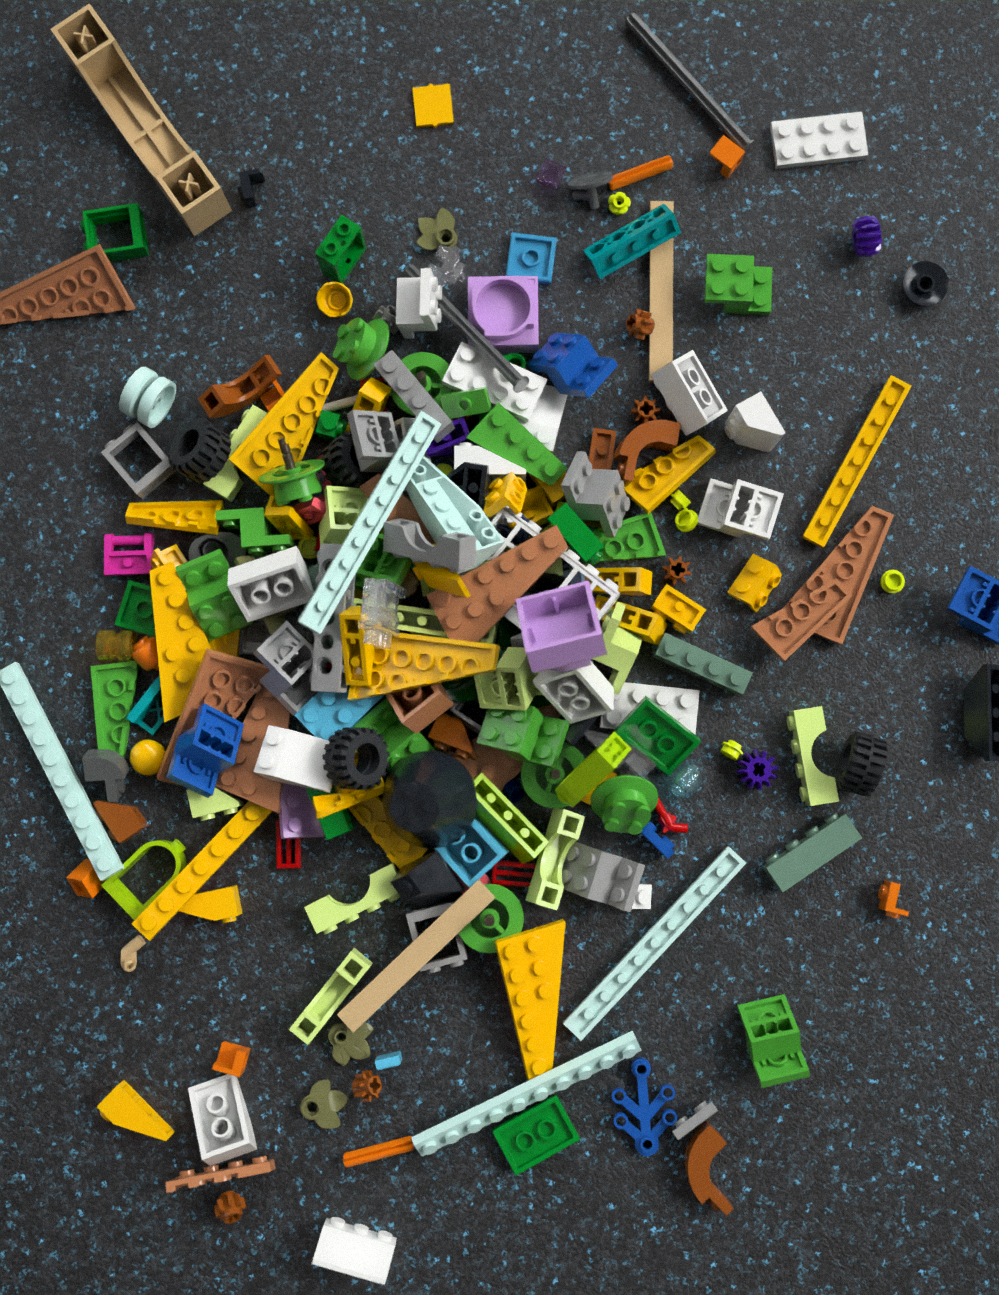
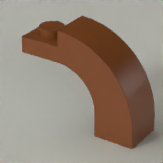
M264 355L239 378L225 384L211 385L198 398V401L209 418L223 417L235 413L258 400L261 395L272 389V382L281 376L282 373L271 356Z
M668 420L648 421L633 429L619 443L613 460L621 462L616 470L619 471L624 487L633 482L637 458L642 449L656 448L670 452L677 446L681 423Z
M706 1120L695 1130L688 1142L685 1153L686 1175L694 1194L701 1204L707 1200L717 1212L722 1210L727 1216L734 1208L724 1194L711 1182L709 1176L712 1159L727 1143L721 1134Z

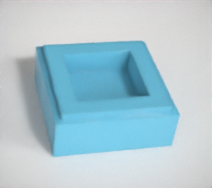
M401 1051L377 1056L375 1059L376 1069L381 1070L400 1065L402 1061Z

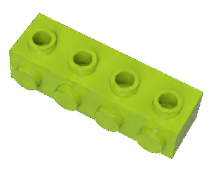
M483 773L475 776L473 780L478 799L476 816L522 864L535 859L549 841Z

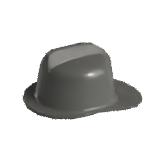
M219 532L218 535L206 534L196 538L190 545L189 559L191 561L221 549L229 566L234 567L236 566L234 559L245 556L246 551L241 547V538L231 532Z

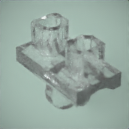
M440 245L435 257L443 262L441 268L431 263L427 267L431 269L434 277H437L438 285H441V288H443L446 281L454 285L456 280L464 281L466 277L462 272L465 265L461 262L458 263L461 258L459 254L460 248L455 245L452 249Z

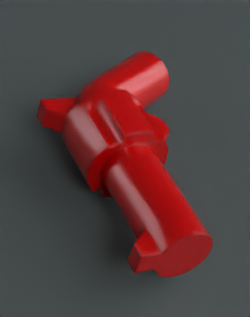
M658 797L655 811L659 817L657 820L662 827V834L667 831L687 833L688 825L674 823L677 820L676 816L671 815L670 812L667 813Z

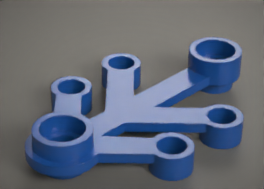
M637 1057L631 1062V1071L637 1077L639 1106L626 1095L625 1090L621 1087L614 1088L611 1096L615 1103L622 1104L640 1120L641 1131L628 1121L627 1115L623 1112L616 1113L613 1117V1122L618 1129H624L635 1139V1148L638 1153L643 1156H651L659 1148V1136L668 1126L674 1125L677 1122V1115L674 1110L665 1109L662 1112V1119L652 1129L650 1120L666 1101L672 1100L675 1097V1090L670 1084L662 1085L659 1094L649 1104L647 1076L651 1072V1066L647 1059ZM639 1065L646 1067L643 1073L637 1072ZM670 1088L672 1090L671 1095H663L664 1089ZM622 1092V1099H616L614 1097L615 1093ZM668 1113H672L674 1115V1118L671 1121H667L665 1119V1116ZM618 1117L625 1118L623 1124H618L616 1120ZM650 1140L652 1143L650 1147L645 1148L643 1142Z

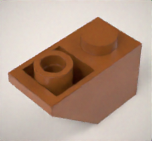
M446 713L441 714L436 719L428 735V738L434 744L433 747L441 752H446L447 750L454 752V755L462 760L470 758L476 761L478 756L463 721Z
M105 800L93 803L96 807L95 812L102 822L105 821L109 827L108 834L115 842L125 843L149 827L137 806Z

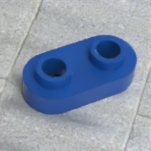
M651 821L642 828L641 834L667 859L675 853L672 850L675 845L666 836L660 838L655 833L657 827Z

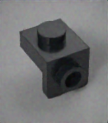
M252 167L239 172L241 186L237 187L240 200H245L248 208L257 206L253 185L265 182L262 169Z

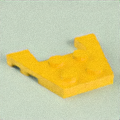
M358 754L354 756L355 766L358 763ZM382 777V782L379 785H375L372 789H343L334 785L335 794L314 796L313 807L317 819L383 794L385 784Z

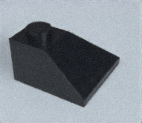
M438 850L402 866L390 882L404 902L425 907L438 903L465 889Z

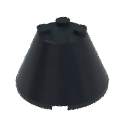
M438 751L413 753L399 761L390 771L385 781L382 802L387 821L397 835L412 845L430 849L450 845L468 831L475 819L478 807L475 782L467 768L457 759L446 753Z

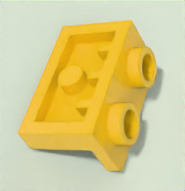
M270 496L264 516L282 535L289 534L294 540H311L314 531L296 513L294 508L288 505L278 506L275 497Z

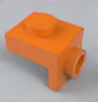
M885 880L884 885L880 886L878 898L880 899L879 909L885 910L886 916L900 919V915L908 916L909 911L896 908L901 884Z

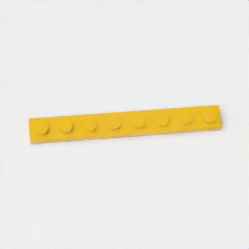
M892 375L887 379L801 538L820 548H824L907 396L911 385Z
M248 801L137 917L132 925L151 941L273 811Z

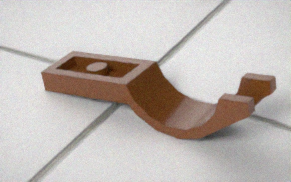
M593 428L589 462L592 464V469L611 470L616 431ZM582 520L587 526L598 527V530H603L600 521Z

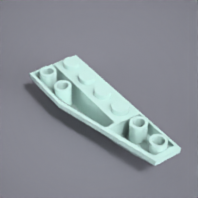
M423 456L405 489L436 544L441 535L460 532L476 536L475 566L466 568L465 571L477 568L504 544V540L481 507Z

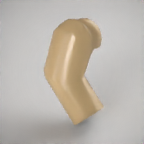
M137 935L121 949V967L126 972H132L136 968L137 951L146 944L140 935Z

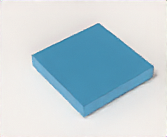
M511 232L506 276H538V284L551 285L557 238Z

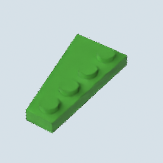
M499 402L466 437L484 449L526 469L527 473L550 486L568 469Z
M651 512L622 520V526L618 528L614 538L605 537L603 530H592V533L604 545L603 556L599 562L666 556Z
M136 661L90 666L98 749H109L125 758L131 721L126 717L133 709L139 664Z

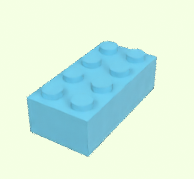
M319 691L295 716L315 737L328 740L331 735H335V731L342 730L345 727H353L381 703L386 698V695L349 701L347 700L348 693Z
M475 816L468 831L457 841L444 847L434 848L438 850L443 859L469 888L509 852L477 816Z

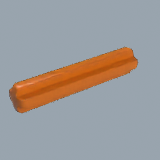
M666 155L615 174L613 179L608 182L609 188L616 190L669 170L673 167L672 158L670 155Z
M412 1136L346 1152L343 1154L344 1165L348 1168L414 1150Z

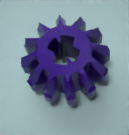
M863 216L855 219L852 224L853 247L859 257H870L878 254L881 250V226L875 216Z
M757 749L752 750V757L749 753H744L743 756L746 762L743 760H738L737 762L743 766V769L736 770V773H744V776L739 781L744 783L749 780L747 783V788L752 789L755 784L757 790H762V783L766 787H770L771 783L768 778L773 780L777 778L776 775L771 773V770H778V766H770V763L775 760L774 757L766 759L767 752L762 751L759 755ZM754 764L755 766H761V769L759 770L760 775L753 774V771L755 770L753 766Z

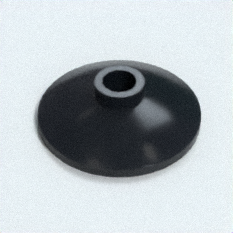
M920 261L907 269L902 279V288L904 294L912 303L923 307L933 306L942 301L949 289V278L945 270L937 263ZM920 284H925L926 290L922 289Z

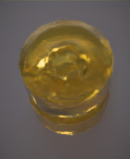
M99 630L96 637V655L98 660L113 661L117 657L119 661H134L132 657L134 650L132 647L137 643L136 632L121 630L116 634L114 630Z

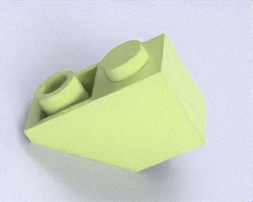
M216 786L213 795L209 798L190 789L186 790L192 817H200L201 821L215 818L214 813L222 811L224 815L238 812L237 807L244 806L242 800Z

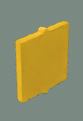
M429 84V86L413 88L417 128L428 126L437 128L438 125L454 124L450 84L434 86Z

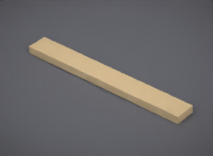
M650 201V211L665 204L673 212L674 201ZM673 238L649 251V313H651L650 318H653L655 322L654 330L649 335V383H654L651 374L673 361Z
M478 880L337 1014L339 1018L354 1033L496 897Z

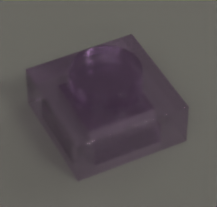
M545 158L537 175L536 182L557 191L567 167Z

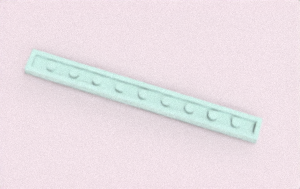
M423 411L417 414L297 621L317 634L322 633L383 527L384 522L390 515L441 426V423Z
M14 662L0 670V685L100 881H104L125 868L20 664Z
M727 846L563 1021V1024L581 1041L742 869L746 862Z
M633 1031L626 1033L411 1137L413 1145L422 1157L433 1154L437 1149L447 1144H453L470 1133H476L491 1123L501 1121L507 1115L522 1111L526 1106L536 1101H542L559 1090H565L580 1080L588 1079L596 1072L611 1068L615 1063L625 1058L633 1057L636 1053L642 1051Z

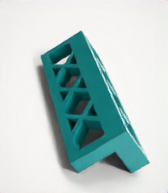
M662 204L585 248L583 251L592 263L599 279H602L681 233L674 213L665 204Z
M160 675L126 717L132 723L140 725L153 736L165 723L164 714L162 715L161 713L163 708H161L160 704L162 696ZM149 712H157L158 722L153 728L143 721Z

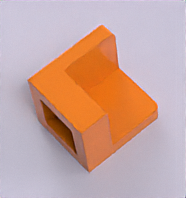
M724 135L710 151V156L723 165L720 174L727 179L741 163L745 154L743 149Z
M277 380L272 382L275 386L274 388L260 396L268 411L285 394Z
M84 859L66 877L77 896L92 899L103 888L101 885L106 881H100L89 859Z
M223 1041L212 1070L240 1077L245 1071L251 1048Z

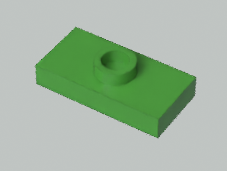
M486 386L440 396L443 410L450 419L490 412L492 410Z

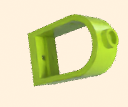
M615 731L556 787L555 791L560 802L574 807L606 778L630 752L631 748Z
M177 839L173 842L169 840L148 842L141 846L123 864L125 869L108 878L101 886L133 920H136L186 867V857L183 852L186 848ZM163 846L174 855L176 861L175 872L143 905L119 879L151 848Z

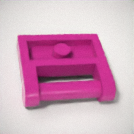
M145 533L138 536L105 534L104 575H150L149 571L153 569L150 559L155 542L154 534ZM144 545V550L114 551V546Z

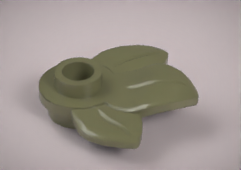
M441 208L436 219H418L419 230L422 236L417 240V244L425 250H435L437 248L451 250L456 246L458 238L454 231L455 220L448 210ZM444 237H449L450 241L443 242L442 239Z
M364 1022L353 1033L345 1023L333 1025L329 1030L328 1038L333 1045L332 1055L335 1061L345 1066L350 1057L358 1060L368 1058L370 1056V1048L365 1038L374 1030L369 1023ZM339 1033H344L345 1037L343 1039H337Z
M329 1079L320 1080L312 1086L310 1095L305 1096L301 1101L300 1112L306 1119L315 1120L321 1128H337L341 1125V1122L336 1112L344 1107L348 1101V1096L341 1091L331 1090ZM311 1102L315 1103L317 1109L310 1110L308 1104Z

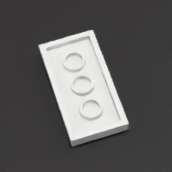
M862 112L773 121L770 124L776 169L863 160L868 157Z
M461 342L442 380V385L457 392L486 386L493 408L499 402L512 416L528 423L548 379L510 363L522 376L529 378L527 387L523 391L516 393L513 391V385L477 348Z
M624 682L619 695L614 693L613 711L601 715L600 728L615 729L634 707L647 696L692 733L696 734L700 690Z

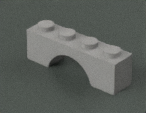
M393 350L374 364L378 373L415 416L420 411H423L441 423L433 438L437 443L455 429L450 418Z
M400 518L384 522L383 551L393 553V556L397 558L409 557L412 558L413 562H428L432 567L450 568L449 571L461 573L466 568L475 566L476 536L460 532L441 535L438 543L434 546L426 540L418 522Z

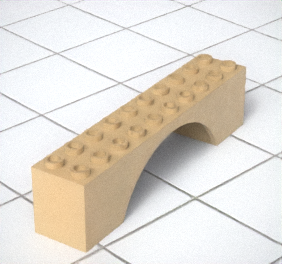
M90 3L51 28L52 33L72 65L192 234L196 236L230 213L232 209L221 187L197 153L184 142L131 66L117 41Z

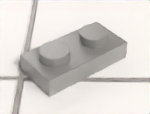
M704 1101L693 1109L696 1113L689 1119L684 1116L674 1124L676 1129L672 1132L678 1140L718 1112L713 1102L707 1104Z

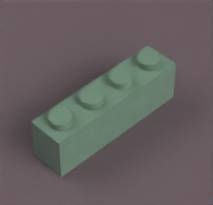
M667 633L663 634L652 656L737 696L744 694L753 672Z
M835 812L824 819L825 824L819 828L817 826L810 828L804 833L806 837L800 841L797 839L791 841L785 846L786 850L779 855L776 852L765 860L766 864L762 868L778 891H786L862 839L846 814H837Z

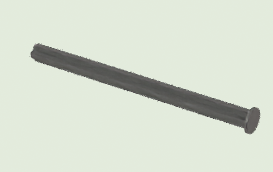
M631 13L625 20L626 24L730 139L743 149L745 153L748 152L755 144V140H750L638 15Z
M413 264L405 269V275L408 278L421 277V272ZM442 294V299L438 300V308L441 309V312L513 385L514 392L519 393L523 391L529 384V378L522 376Z

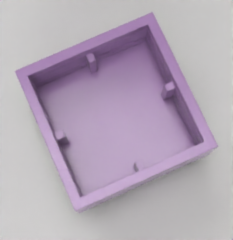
M538 276L468 277V321L499 353H535L538 351ZM468 340V345H471V346L475 347V346Z
M589 580L515 599L525 651L532 673L547 669L570 671L592 665V658L607 654Z

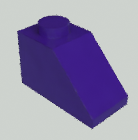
M464 417L452 421L455 429L437 443L434 439L426 450L428 457L454 455V446H459L463 442L473 443L476 446L474 442L466 438L471 431Z

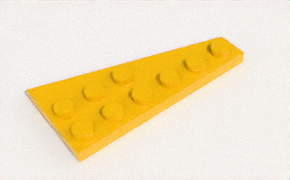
M322 352L318 354L228 458L229 461L270 496H274L273 484H262L259 482V477L270 470L285 465L278 439L284 437L285 442L289 443L294 463L302 461L327 395H329L339 370Z
M172 561L149 571L164 722L180 716L206 648L211 649L203 629L189 607L187 593Z
M376 630L371 684L369 686L350 685L347 700L355 701L494 672L497 667L500 646Z
M563 919L494 940L528 1080L553 1069L566 922Z

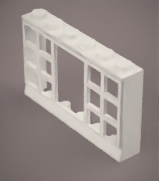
M504 507L492 519V525L496 529L506 516L517 525L507 538L500 535L504 540V544L492 557L490 556L486 560L490 561L500 556L507 546L510 549L516 547L511 543V540L521 528L533 537L540 534L542 528L532 520L528 523L521 518L523 515L521 512L516 515L510 508ZM569 549L560 557L573 566L574 569L559 588L567 586L579 571L592 581L590 585L591 591L598 585L611 595L601 610L596 608L600 623L620 597V592L617 591L619 586L610 579L602 580L598 577L600 572L590 564L585 567L579 562L580 557ZM471 570L459 573L458 575L461 577ZM514 605L504 617L521 629L517 605Z

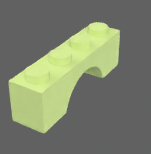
M254 405L251 406L250 410H245L241 417L242 422L238 429H234L229 436L231 452L228 458L267 414L265 411ZM227 460L223 469L214 478L212 477L208 482L204 481L203 484L209 490L232 503L244 483L238 475L237 467Z
M822 706L790 711L787 717V726L789 731L792 730L794 740H791V748L793 754L797 755L798 763L795 764V771L797 777L801 778L802 787L799 788L801 801H805V806L839 802L835 777L827 776L819 771L813 763L811 755L814 740L826 730Z
M553 808L545 838L549 842L539 853L526 901L554 910L558 909L564 889L562 883L564 860L570 847L579 839L585 816L565 809Z
M394 863L370 874L368 892L358 902L350 904L341 903L327 895L305 906L304 908L316 934L323 931L324 935L337 929V923L345 920L346 924L359 918L358 913L364 910L370 913L381 907L380 902L386 899L392 902L400 898L401 896L390 883L398 873Z
M353 948L289 1030L309 1045L366 973L372 962L357 949Z

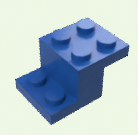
M556 332L548 338V342L542 349L534 353L528 366L532 371L546 373L560 394L589 398L618 364L614 358L599 357L585 335Z
M969 566L946 609L961 617L958 624L999 645V580Z
M205 703L200 705L194 726L177 738L166 778L206 798L212 796L218 774L235 763L244 724Z

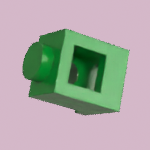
M322 410L316 434L319 439L332 442L345 433L348 422L343 421L340 414Z

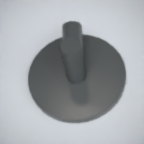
M607 171L593 172L569 180L567 182L568 188L579 190L573 191V200L589 199L590 209L598 208L599 201L596 187L610 182L613 179V173Z

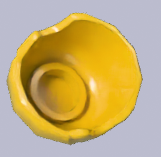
M327 282L318 290L316 301L318 308L325 315L336 318L342 317L350 311L353 297L350 289L343 283Z
M145 739L137 742L131 749L129 761L136 772L151 776L158 773L166 751L160 743L151 739Z

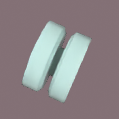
M141 367L133 373L126 383L120 396L119 410L131 418L137 417L138 421L145 426L154 428L161 423L169 412L175 399L176 384L165 377L158 378V374L147 367Z

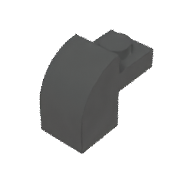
M109 749L88 750L82 758L85 781L105 780L108 802H118L122 793L125 792L124 779L129 771L126 760L119 753Z

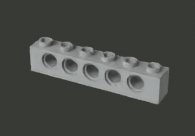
M320 543V550L317 554L319 573L316 576V587L319 585L342 544ZM355 575L333 612L335 615L334 622L331 624L328 620L321 634L312 631L314 647L311 651L313 668L309 677L311 691L348 693L349 685H346L339 614L350 606H354ZM332 637L333 646L329 648L328 640ZM330 661L332 669L328 673L326 670L327 663Z

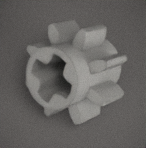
M381 305L373 319L384 320L389 327V332L391 331L392 334H395L399 330L396 325V307L389 305L385 308Z

